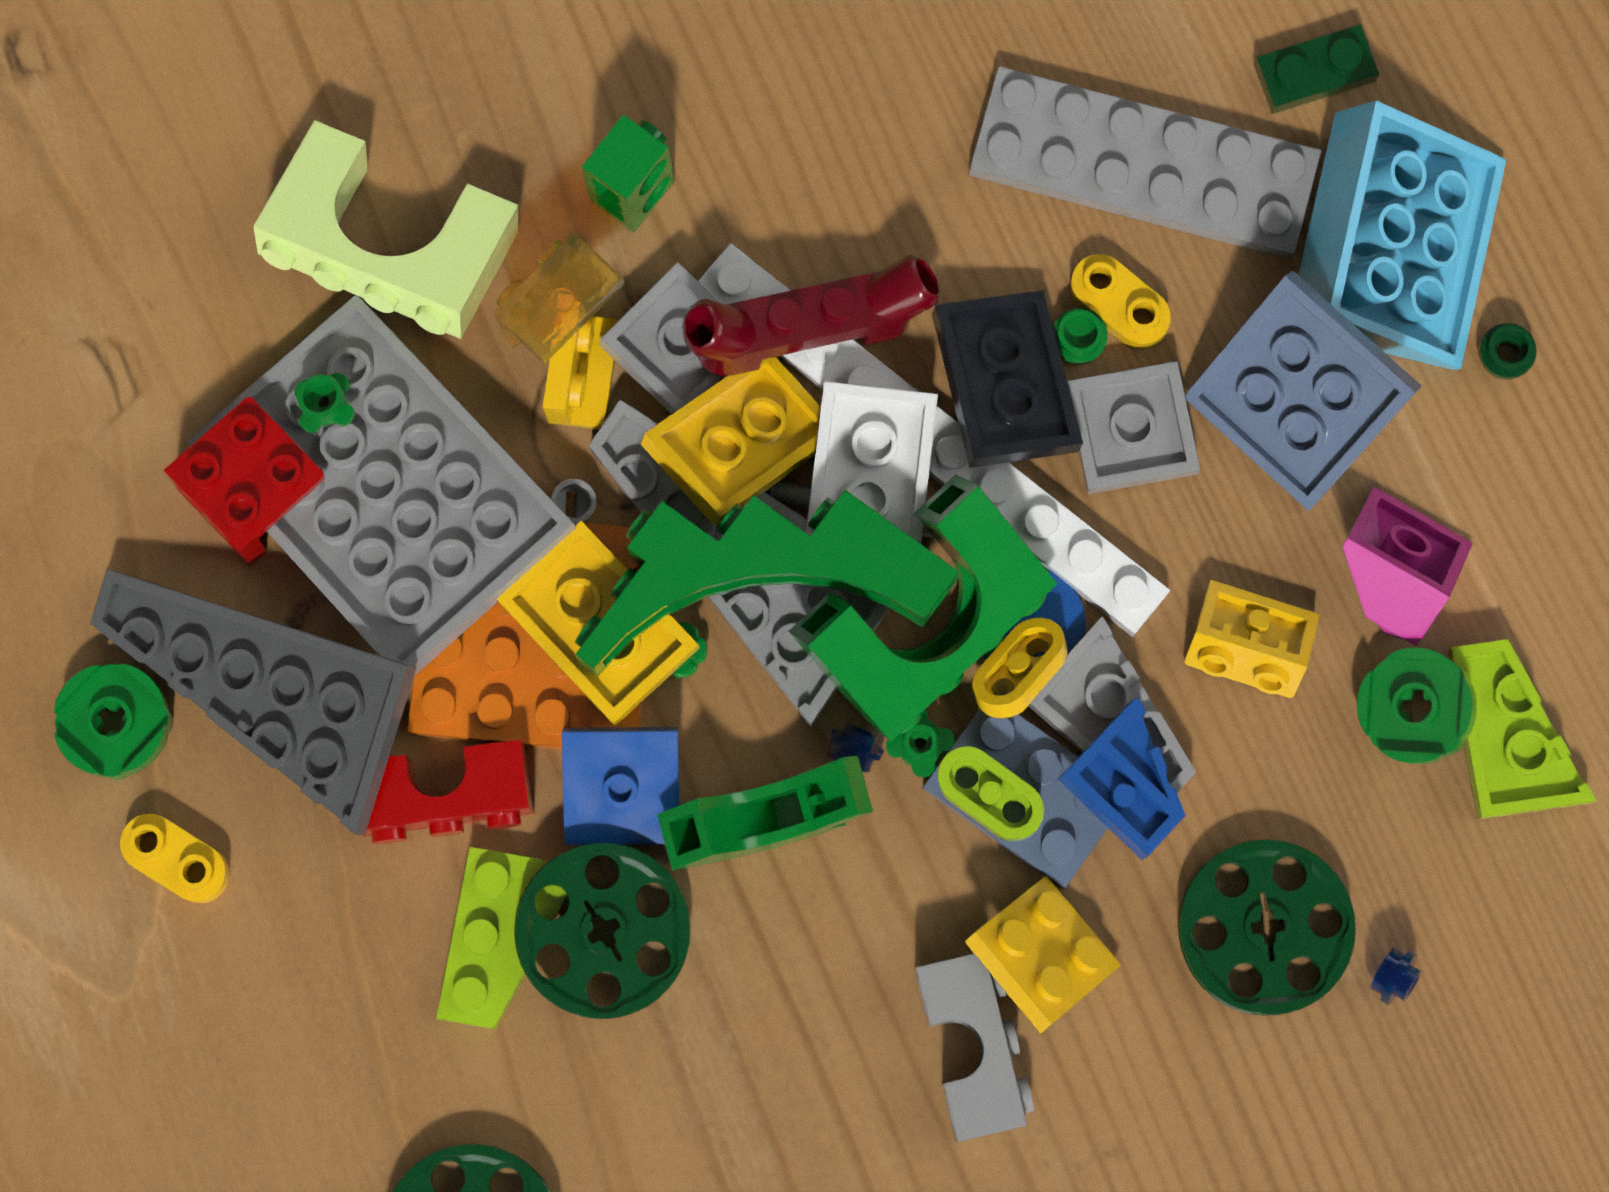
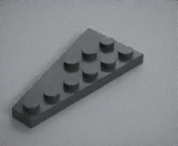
M107 569L90 624L139 663L146 664L169 682L167 685L182 697L189 698L207 713L206 716L268 766L278 769L287 776L316 804H322L341 819L340 823L355 835H365L416 667L128 574Z

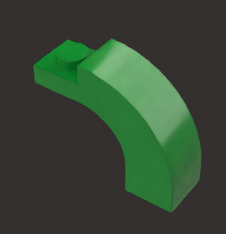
M850 756L765 786L731 794L697 798L661 812L657 816L671 869L678 870L734 859L820 835L846 826L845 822L872 813L873 809L858 756Z

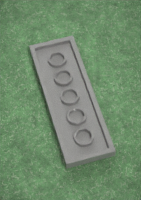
M998 66L970 166L969 176L1292 260L1321 150Z

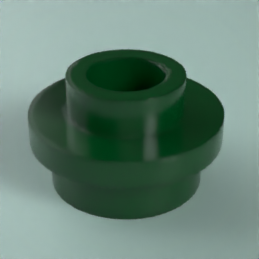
M1502 323L1492 327L1486 332L1479 344V359L1482 366L1488 373L1499 379L1511 380L1521 377L1532 367L1537 355L1536 343L1532 335L1525 328L1513 323ZM1502 344L1511 346L1515 351V360L1505 361L1501 359L1498 355L1497 347Z

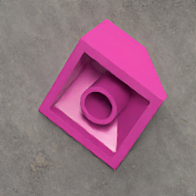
M1373 487L1342 547L1366 618L1378 624L1386 634L1395 638H1402L1417 647L1449 599L1473 543L1378 488Z

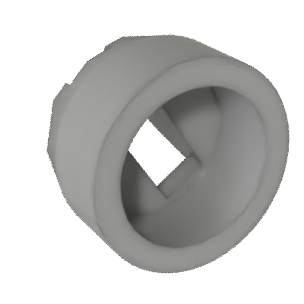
M579 479L562 481L553 490L550 499L565 514L566 491L575 492L574 518H568L575 526L580 521L585 523L596 508V496L593 489L586 482Z

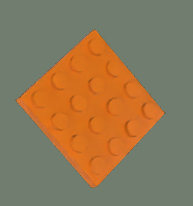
M584 523L627 569L631 568L636 573L638 572L641 565L630 558L627 549L631 542L626 537L630 527ZM497 602L414 676L407 733L414 736L486 743L521 739L527 747L562 750L563 728L640 727L643 701L614 726L501 604Z

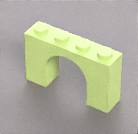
M314 120L253 226L258 254L276 268L282 270L293 268L312 276L318 284L328 290L339 292L343 289L362 297L371 307L384 313L395 311L412 318L428 332L438 335L447 333L462 339L518 234V204L467 184L444 227L428 245L418 251L399 256H383L367 252L353 244L339 227V222L345 209L368 170L366 143L364 140Z

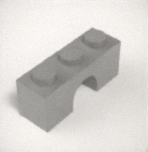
M975 954L916 967L915 974L928 1028L946 1023L964 1025L974 1032L981 1046L979 1065L970 1076L942 1084L955 1141H965L1027 1126L1025 1114L1034 1112L1032 1096L1027 1078L1016 1079L1010 1057L1020 1054L1017 1034L1012 1019L1001 1020L996 999L1006 996V991Z

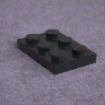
M1044 291L935 305L932 318L969 468L1079 452L1083 445V440Z

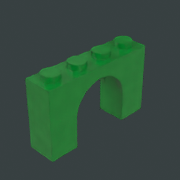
M956 474L914 513L946 551L955 568L959 571V595L956 608L949 622L935 637L915 647L901 649L887 647L850 604L831 592L788 631L864 720L890 741L915 727L922 717V712L940 695L947 694L955 689L962 681L963 673L981 656L992 653L1004 640L1005 633L1022 617L1036 612L1045 602L1046 594L1058 584L982 489Z

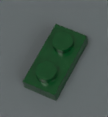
M1361 24L1257 56L1254 62V67L1271 114L1376 82L1379 76V71Z

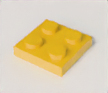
M1047 876L1043 877L965 941L1040 1034L1121 966Z

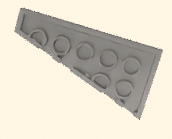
M619 400L589 444L592 454L640 514L645 509L653 513L661 501H663L719 542L723 536L717 532L719 525L717 527L713 526L640 444L644 434L656 426L657 423L622 400ZM765 492L757 497L806 533L808 521L806 518ZM802 584L749 586L707 597L810 727L837 687L788 631L830 592L850 604L873 632L889 610L883 604L842 590Z

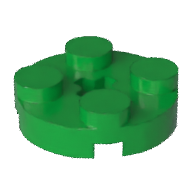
M1405 648L1386 656L1387 659L1380 662L1374 670L1369 671L1359 688L1357 715L1364 733L1369 736L1372 743L1382 753L1400 762L1423 765L1437 762L1446 756L1460 751L1465 739L1472 731L1477 713L1476 694L1469 681V676L1462 667L1434 650ZM1415 690H1423L1424 699L1432 703L1430 713H1424L1420 722L1413 723L1411 713L1402 711L1403 700H1412Z
M125 664L95 665L79 671L67 681L59 692L53 712L56 714L55 740L64 757L75 767L86 773L115 780L124 779L148 767L165 747L174 721L172 712L168 707L167 698L161 687L143 671ZM122 707L126 713L122 718L125 724L123 729L119 733L110 731L105 736L102 735L99 731L104 724L103 719L99 716L101 711L107 708L115 712Z

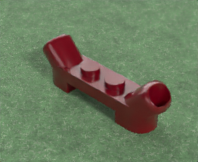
M907 255L882 271L731 304H724L710 299L699 300L691 305L684 315L682 324L683 336L689 350L698 357L702 366L711 373L720 376L736 375L759 370L762 360L857 338H863L865 346L895 339L907 330L911 318L938 303L940 290L938 280L931 266L924 259Z

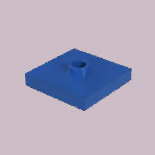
M574 727L562 729L564 845H588L595 843L665 844L657 814L680 805L679 727Z

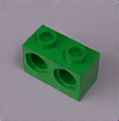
M623 114L581 166L590 201L634 233L675 182L669 147L666 145L668 142L667 137L648 121L641 120L637 124Z

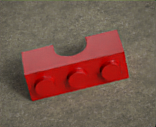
M519 739L463 747L465 757L463 780L454 791L439 797L428 796L420 792L416 784L414 762L406 754L390 756L366 833L362 836H372V844H390L406 841V831L429 828L431 837H442L464 833L465 823L486 821L487 829H503L522 825L521 816L535 814L527 746Z

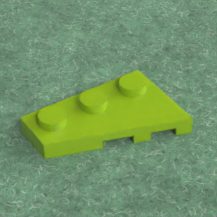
M1509 640L1456 646L1448 649V658L1466 671L1476 694V719L1471 733L1465 739L1464 748L1477 819L1596 802L1597 800L1587 782L1583 783L1569 757L1571 753L1562 736L1556 734L1540 704L1542 700Z
M469 847L436 1019L497 1029L526 976L517 956L514 938L515 917L519 901L530 880L549 860ZM554 885L542 888L535 898V908L538 914L548 920L557 919L567 899V895L560 887Z

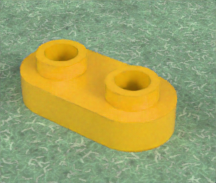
M1090 255L1081 260L1075 267L1070 282V292L1074 302L1080 308L1091 310L1104 321L1107 330L1117 339L1134 349H1148L1163 340L1171 322V313L1164 298L1115 258L1108 255ZM1100 273L1109 279L1110 285L1104 289H1098L1090 283L1089 278L1094 274ZM1137 309H1146L1152 314L1153 321L1148 324H1140L1133 318V312Z
M1031 618L1019 623L976 671L972 682L973 691L979 708L985 714L995 718H1009L1021 713L1063 666L1068 650L1064 633L1056 622L1046 618ZM1037 652H1046L1040 657H1033ZM1003 692H1010V693L1005 694V695H999V694H1001V693H1003Z
M143 814L132 819L122 831L120 849L126 862L179 897L193 903H207L218 898L226 889L230 878V870L225 857L219 851L170 820L157 814ZM154 832L158 839L157 846L153 851L144 853L140 848V840L144 834ZM196 862H202L206 869L204 878L198 883H191L187 876L189 867Z

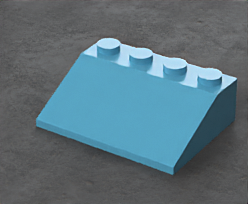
M1377 100L1335 112L1298 276L1386 354L1451 370L1461 369L1507 159Z

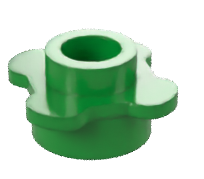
M333 373L330 376L319 374L298 383L294 394L302 410L299 424L303 430L308 433H316L322 426L335 423L339 426H346L352 422L355 410L348 403L347 391L350 388V381L344 374ZM322 399H329L328 406H320Z
M923 711L920 721L910 731L898 735L892 741L887 739L886 750L892 758H901L904 763L911 766L914 775L925 778L934 773L935 762L943 752L950 751L955 743V738L951 730L947 728L940 729L929 721L927 712ZM923 738L926 741L925 747L917 748L915 740Z

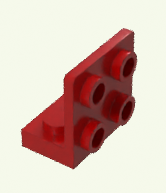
M252 397L243 399L163 470L182 496L249 566L267 552L259 538L325 479L323 471Z

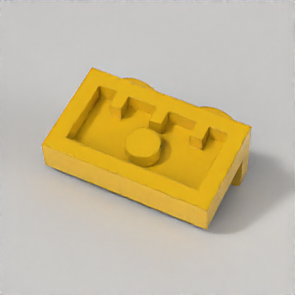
M559 297L542 408L548 422L551 424L600 430L607 417L615 360L599 346V342L618 320L586 315L582 300Z
M1210 580L1184 663L1187 666L1200 669L1211 676L1225 677L1256 687L1268 694H1278L1292 698L1307 669L1320 614Z

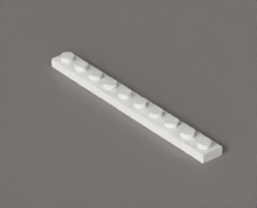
M731 243L698 281L720 303L724 304L791 291ZM854 340L779 356L822 391L824 381L919 392ZM936 406L929 476L941 486H944L955 474L978 485L1048 571L1055 573L1069 584L1077 594L1130 636L1134 637L1169 594L1170 589L1009 462L969 468L959 423Z

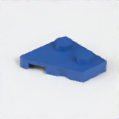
M1135 697L1064 771L1058 780L1135 855L1143 860L1155 850L1186 815L1176 789L1171 787L1167 780V766L1159 747L1154 748L1142 717L1146 714L1143 704Z

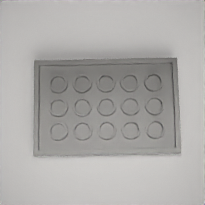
M357 295L346 302L186 442L189 446L194 444L246 397H252L325 475L323 482L267 532L379 656L416 667L415 675L498 602L497 598L576 529L574 523ZM333 373L344 374L350 381V388L347 391L348 403L355 410L352 422L346 426H339L336 423L322 426L316 433H308L303 430L299 424L302 410L294 394L298 383L319 374L328 376ZM322 399L320 406H328L329 399Z

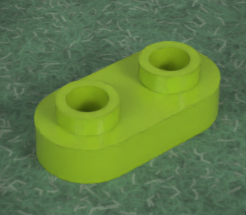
M965 746L956 748L949 752L941 761L937 781L942 795L997 837L1011 842L1025 840L1037 831L1044 816L1043 801L1039 793L1024 780L984 751L975 747ZM969 768L976 773L977 783L971 788H962L957 784L955 774L960 769ZM1015 802L1021 805L1024 810V818L1017 823L1007 821L1002 812L1006 804Z

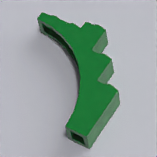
M846 490L843 491L836 502L826 498L808 523V526L814 530L811 535L805 533L753 495L745 507L736 503L726 514L717 529V532L723 535L719 542L661 501L653 513L645 509L633 522L626 535L631 540L627 546L630 558L640 564L641 568L637 573L631 568L628 569L616 583L610 594V597L615 602L605 616L601 619L594 615L585 624L575 640V644L580 646L575 656L579 664L599 677L630 642L664 617L706 597L749 586L802 584L838 589L883 604L923 627L957 582L959 571Z

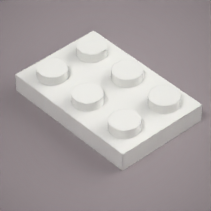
M824 381L806 529L808 535H811L814 531L808 526V523L826 498H830L836 502L843 491L846 490L921 544L923 524L914 513L926 502L938 394Z

